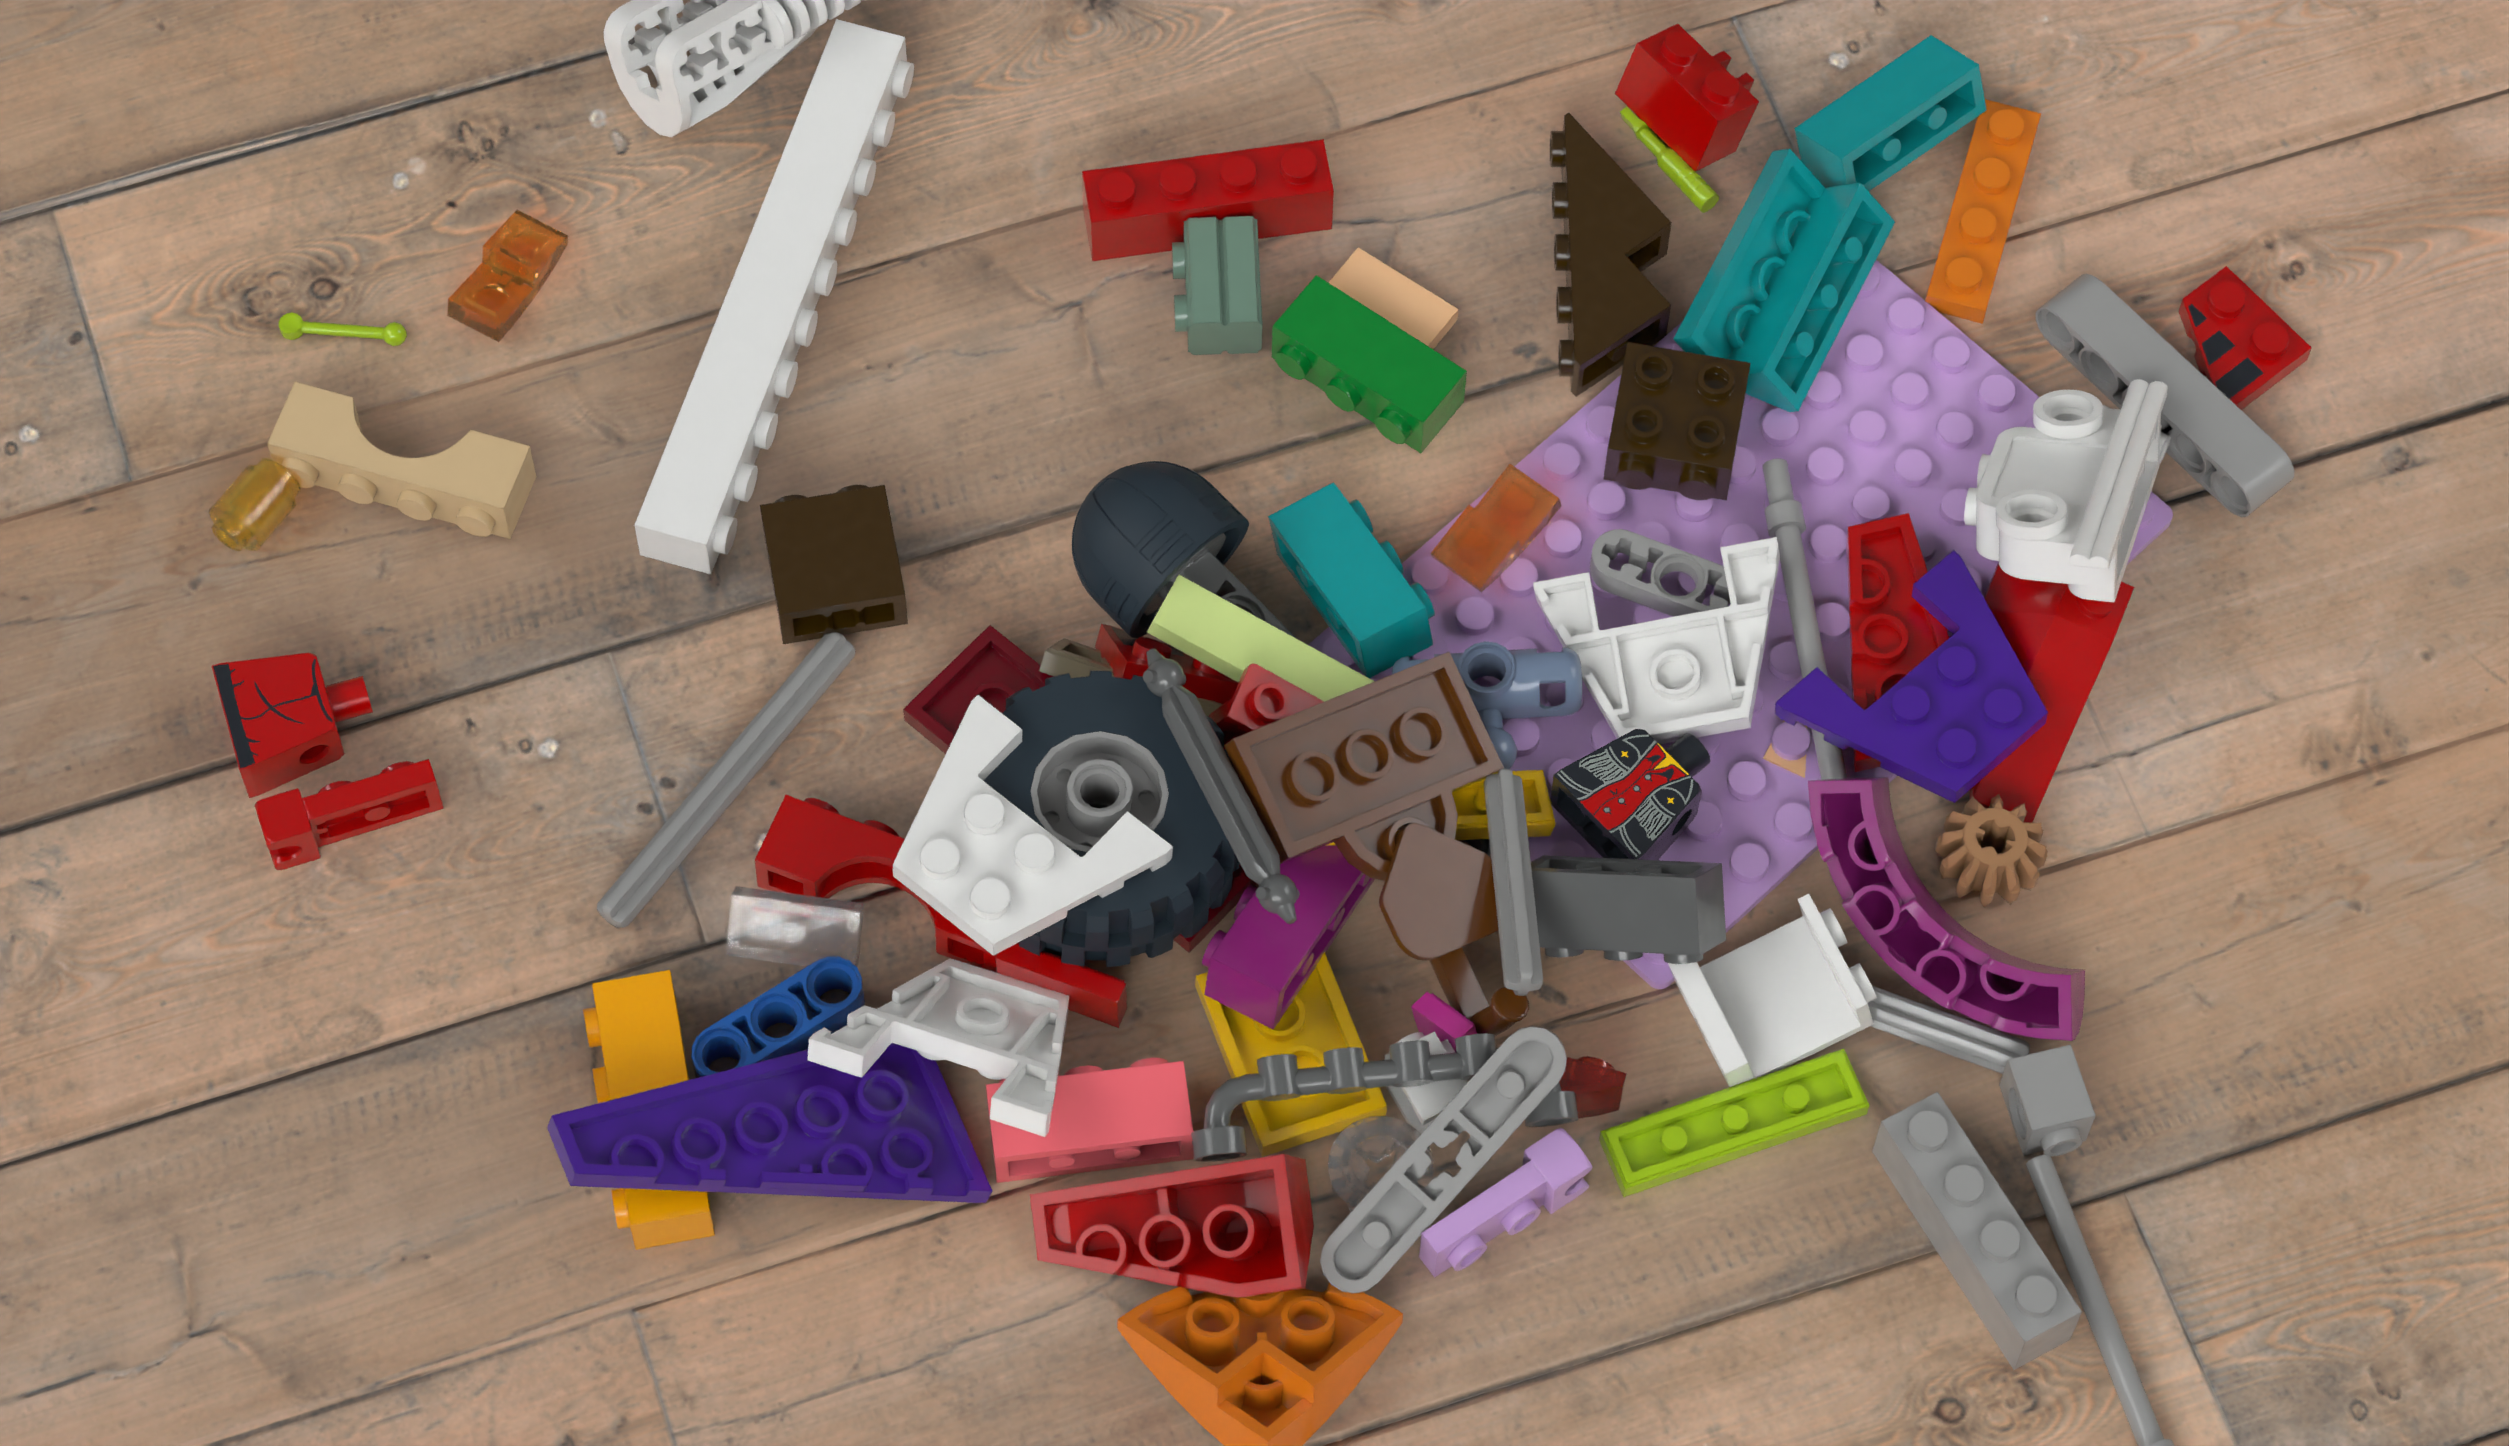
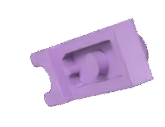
M1557 1128L1525 1149L1522 1167L1422 1232L1419 1258L1434 1278L1451 1266L1455 1271L1468 1267L1483 1255L1487 1249V1242L1505 1230L1509 1235H1514L1528 1227L1539 1216L1542 1205L1552 1214L1584 1193L1589 1188V1185L1583 1177L1593 1168L1589 1159L1563 1128Z

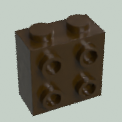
M1627 342L1603 479L1616 481L1624 487L1635 490L1651 487L1679 492L1693 500H1708L1711 498L1727 500L1751 363Z
M850 485L841 488L836 493L812 497L788 495L779 498L774 503L760 505L783 644L820 639L825 634L832 632L844 635L908 624L905 590L885 485L873 487Z

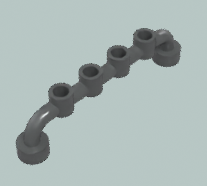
M1485 1033L1458 1037L1455 1039V1053L1430 1055L1428 1041L1416 1040L1395 1043L1389 1046L1390 1059L1364 1062L1362 1048L1333 1049L1323 1053L1324 1066L1298 1069L1297 1056L1294 1054L1272 1055L1257 1059L1258 1073L1245 1074L1229 1079L1213 1092L1205 1107L1204 1129L1191 1133L1194 1161H1224L1247 1155L1244 1127L1231 1126L1230 1124L1231 1114L1240 1103L1253 1100L1281 1101L1297 1098L1301 1095L1320 1093L1347 1094L1363 1091L1368 1088L1387 1086L1414 1087L1444 1080H1470L1498 1049L1496 1048L1495 1035ZM1558 1082L1525 1119V1126L1547 1127L1577 1121L1578 1111L1575 1092L1561 1091V1086Z

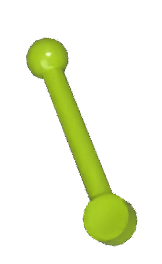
M287 313L278 322L282 336L289 340H296L305 333L384 339L388 345L399 346L404 343L407 337L405 327L397 322L389 323L385 327L303 321L301 316L296 313Z

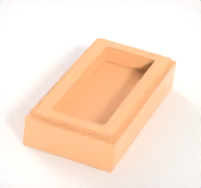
M1359 247L1329 281L1334 287L1432 349L1437 346L1458 319V308Z

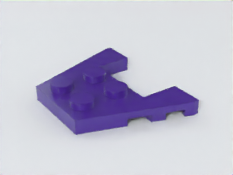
M1953 550L1914 583L1912 589V597L1953 634L1948 640L1866 710H1863L1827 675L1816 667L1775 702V714L1781 720L1793 726L1799 722L1824 734V741L1843 750L1851 747L1880 761L1881 768L1955 803L2045 725L2048 711L1963 559Z

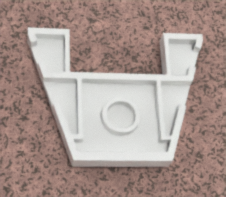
M1777 537L1720 547L1730 597V606L1605 630L1599 629L1589 572L1533 582L1537 603L1562 646L1574 650L1579 655L1582 680L1617 739L1634 729H1643L1659 744H1666L1677 741L1686 733H1690L1698 738L1751 728L1780 560Z
M977 695L971 701L893 863V877L994 956L1066 918L1068 910L1097 895L1103 898L1124 887L1125 880L1150 868L1153 872L1166 865L1172 859L1173 846L1127 811L1083 857L1077 855L983 781L1022 742V729Z
M950 958L893 989L892 1001L880 1008L875 1009L864 1005L848 1014L847 1026L831 1034V1031L824 1027L813 1033L809 1038L807 1060L862 1078L891 1043L917 1050L921 1056L930 1060H948L976 1069L986 1078L994 1080L1006 1079L991 1098V1120L1045 1137L1050 1129L1068 1016L1069 995Z

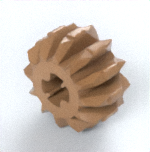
M1999 794L1991 799L1989 808L1983 807L1972 796L1965 803L1963 814L1952 811L1946 817L1943 826L1946 833L1938 836L1935 851L1938 856L1944 858L1939 869L1941 879H1959L1956 887L1959 898L1975 890L1980 892L1979 899L1985 908L1988 904H1991L1994 893H1998L2011 905L2013 901L2018 899L2020 888L2031 891L2036 886L2040 876L2038 869L2044 866L2048 851L2046 849L2047 846L2039 843L2043 835L2042 822L2023 823L2027 813L2024 803L2015 807L2010 812L2003 809V801Z

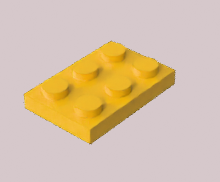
M1325 952L1274 1029L1204 995L1208 972L1196 975V990L1231 1079L1245 1074L1258 1073L1257 1059L1272 1055L1294 1054L1297 1056L1298 1069L1324 1066L1323 1053L1326 1051L1359 1047L1363 1049L1364 1062H1369ZM1380 1087L1368 1088L1363 1091L1347 1094L1320 1093L1301 1095L1297 1098L1281 1101L1253 1100L1241 1103L1262 1157L1386 1117L1387 1105Z

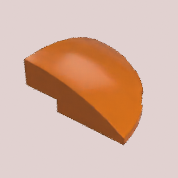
M1328 1283L1324 1292L1299 1289L1246 1298H1236L1209 1292L1192 1295L1188 1288L1177 1287L1159 1294L1117 1319V1329L1165 1389L1202 1427L1224 1446H1303L1343 1403L1375 1363L1403 1323V1313L1363 1292H1342L1330 1283Z

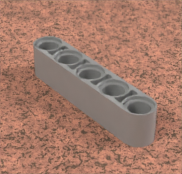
M2082 274L2036 311V322L2044 338L2119 409L2122 408L2128 387L2133 380L2141 379L2148 384L2160 381L2168 386L2167 397L2161 411V432L2171 437L2166 453L2233 514L2240 517L2249 516L2294 478L2293 464L2286 452L2095 276Z

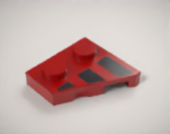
M2227 266L2182 299L2178 312L2187 336L2195 344L2196 352L2194 357L2200 373L2207 376V379L2240 410H2243L2308 360L2312 347Z
M1101 624L1095 648L1100 650L1101 657L1105 658L1109 666L1112 667L1114 677L1132 680L1133 675L1143 677L1144 672L1148 669L1147 652L1150 649H1156L1164 658L1174 660L1181 666L1186 675V683L1183 687L1195 694L1197 698L1224 704L1233 697L1239 682L1173 646L1145 636L1131 638L1123 629L1111 625Z

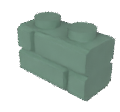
M1253 216L1225 217L1223 220H1218L1216 217L1188 218L1184 221V242H1172L1173 279H1185L1186 295H1174L1175 332H1187L1188 352L1192 355L1221 354L1223 351H1227L1229 354L1258 353L1259 350H1262V306L1257 219Z

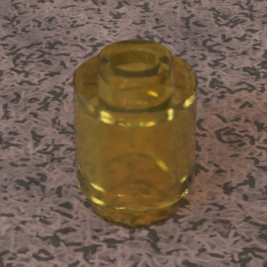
M262 458L257 465H247L209 509L210 518L214 523L211 527L213 534L225 546L239 552L243 548L250 551H258L296 507L295 497L301 491L300 484L285 467L269 458Z

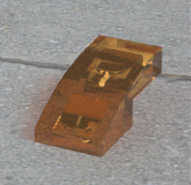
M516 210L483 245L482 263L448 298L447 316L500 342L525 312L548 279L568 244V235Z
M1509 464L1475 508L1470 505L1466 507L1430 554L1439 563L1482 592L1520 556L1562 506L1560 499L1512 464Z

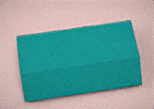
M1790 148L1772 151L1673 340L1684 352L1751 363L1745 394L1788 412L1799 411L1895 221L1861 182L1825 188Z

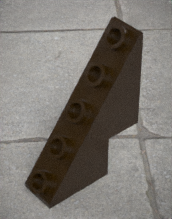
M1570 113L1564 115L1563 130L1550 132V166L1561 167L1562 182H1553L1552 217L1553 219H1563L1564 234H1555L1554 268L1555 271H1566V287H1557L1556 318L1557 324H1568L1569 340H1559V377H1570L1571 392L1577 397L1623 366L1627 342L1653 346L1667 335L1671 304L1641 272L1667 255L1672 222Z

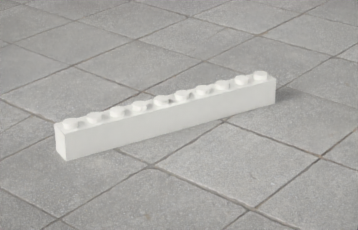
M836 19L635 522V531L641 556L712 574L719 553L727 555L731 550L737 530V519L733 518L740 500L748 502L753 494L758 474V468L754 463L760 448L768 450L774 440L778 424V415L774 413L780 397L789 398L793 391L798 372V363L794 362L800 345L808 347L812 342L818 320V313L814 309L820 295L828 296L833 288L837 274V261L834 258L839 245L848 246L852 239L857 220V212L853 209L859 195L867 196L872 188L876 172V162L873 161L878 146L886 147L891 139L895 124V112H892L896 99L897 97L906 98L910 90L914 75V64L907 62L905 37Z

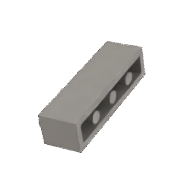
M1936 1092L1881 1121L1872 1150L1873 1154L2013 1370L2069 1341L2082 1313L2081 1309L1940 1094Z

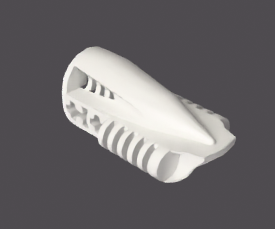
M631 0L616 9L608 18L604 29V43L618 85L632 109L647 126L659 135L673 137L726 107L808 39L819 26L826 23L827 19L832 20L842 14L844 10L857 6L861 3V0H691L685 5L683 0ZM682 11L683 16L678 18L676 14ZM637 24L643 26L642 28H640L639 30H637V31L635 32V28H634V27H635ZM634 37L635 43L629 44L628 41ZM689 50L691 55L687 57L686 52ZM647 65L651 68L657 80L656 89L651 87L647 73L639 69Z

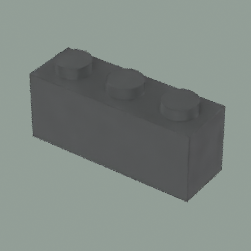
M1547 855L1531 861L1540 947L1545 948L1546 956L1558 958L1573 957L1584 953V950L1604 951L1605 959L1625 961L1640 958L1643 956V953L1664 954V961L1667 963L1688 964L1703 960L1705 952L1726 941L1722 863Z

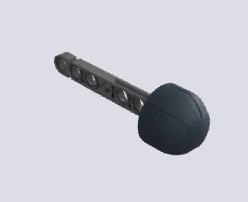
M1163 461L1141 462L1112 472L1088 493L1079 508L1072 532L1074 565L1079 579L1088 594L1131 638H1139L1148 634L1147 631L1178 575L1296 638L1224 566L1245 537L1249 521L1204 477L1195 471L1174 463ZM1489 839L1466 840L1473 848L1486 853L1488 856L1491 855Z

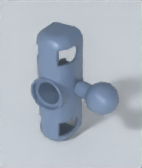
M1485 641L1473 644L1464 653H1450L1504 769L1513 767L1517 756V747L1511 734L1503 730L1502 719L1567 716L1577 712L1582 705L1581 661L1579 655L1570 648L1562 647L1561 652L1537 653L1536 648L1508 650L1498 643ZM1409 656L1402 657L1393 665L1392 674L1429 659L1409 660ZM1490 676L1495 677L1501 682L1495 686L1483 687L1475 684L1473 681L1480 677ZM1565 683V702L1558 706L1542 705L1540 703L1539 684Z

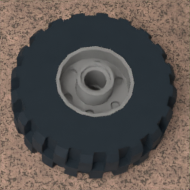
M1090 671L1089 676L1070 678L1069 673L1045 679V686L1032 691L1030 687H1026L1006 699V710L1002 714L1022 729V742L983 780L985 783L1080 857H1083L1127 811L1173 846L1172 859L1166 865L1153 872L1148 868L1125 880L1124 887L1103 898L1097 895L1068 910L1066 918L1020 941L1019 946L1039 956L1042 951L1061 955V963L1084 966L1085 960H1106V966L1111 967L1130 964V957L1146 953L1149 958L1161 955L1173 949V939L1180 934L1184 938H1189L1200 931L1208 923L1209 907L1212 909L1221 907L1232 889L1233 872L1239 869L1240 862L1163 717L1162 697L1154 695L1148 689L1143 677L1133 675L1132 680L1112 677V671ZM1206 716L1224 749L1225 734L1212 718ZM1224 749V751H1225V753H1226V755H1227L1229 761L1231 762V760H1230V758H1229V756H1228V754H1227L1226 749Z

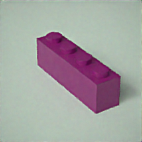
M1336 845L1323 846L1280 864V874L1292 879L1299 891V898L1294 904L1297 920L1292 924H1287L1278 914L1268 912L1261 906L1256 897L1258 887L1251 884L1246 888L1234 912L1233 918L1236 921L1227 933L1218 930L1205 950L1202 965L1208 967L1204 995L1271 1029L1276 1027L1315 969L1324 952L1326 953L1375 880L1349 864Z

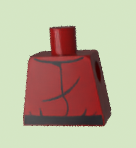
M301 653L212 665L238 767L249 798L259 796L339 760L344 755V750L336 723L373 713L363 676L326 686L316 654Z

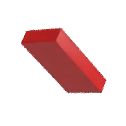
M1019 942L999 952L996 956L997 973L1069 995L1068 1010L1119 1028L1127 1010V992L1124 980L1086 966L1061 963V957L1042 951L1040 956L1020 947Z

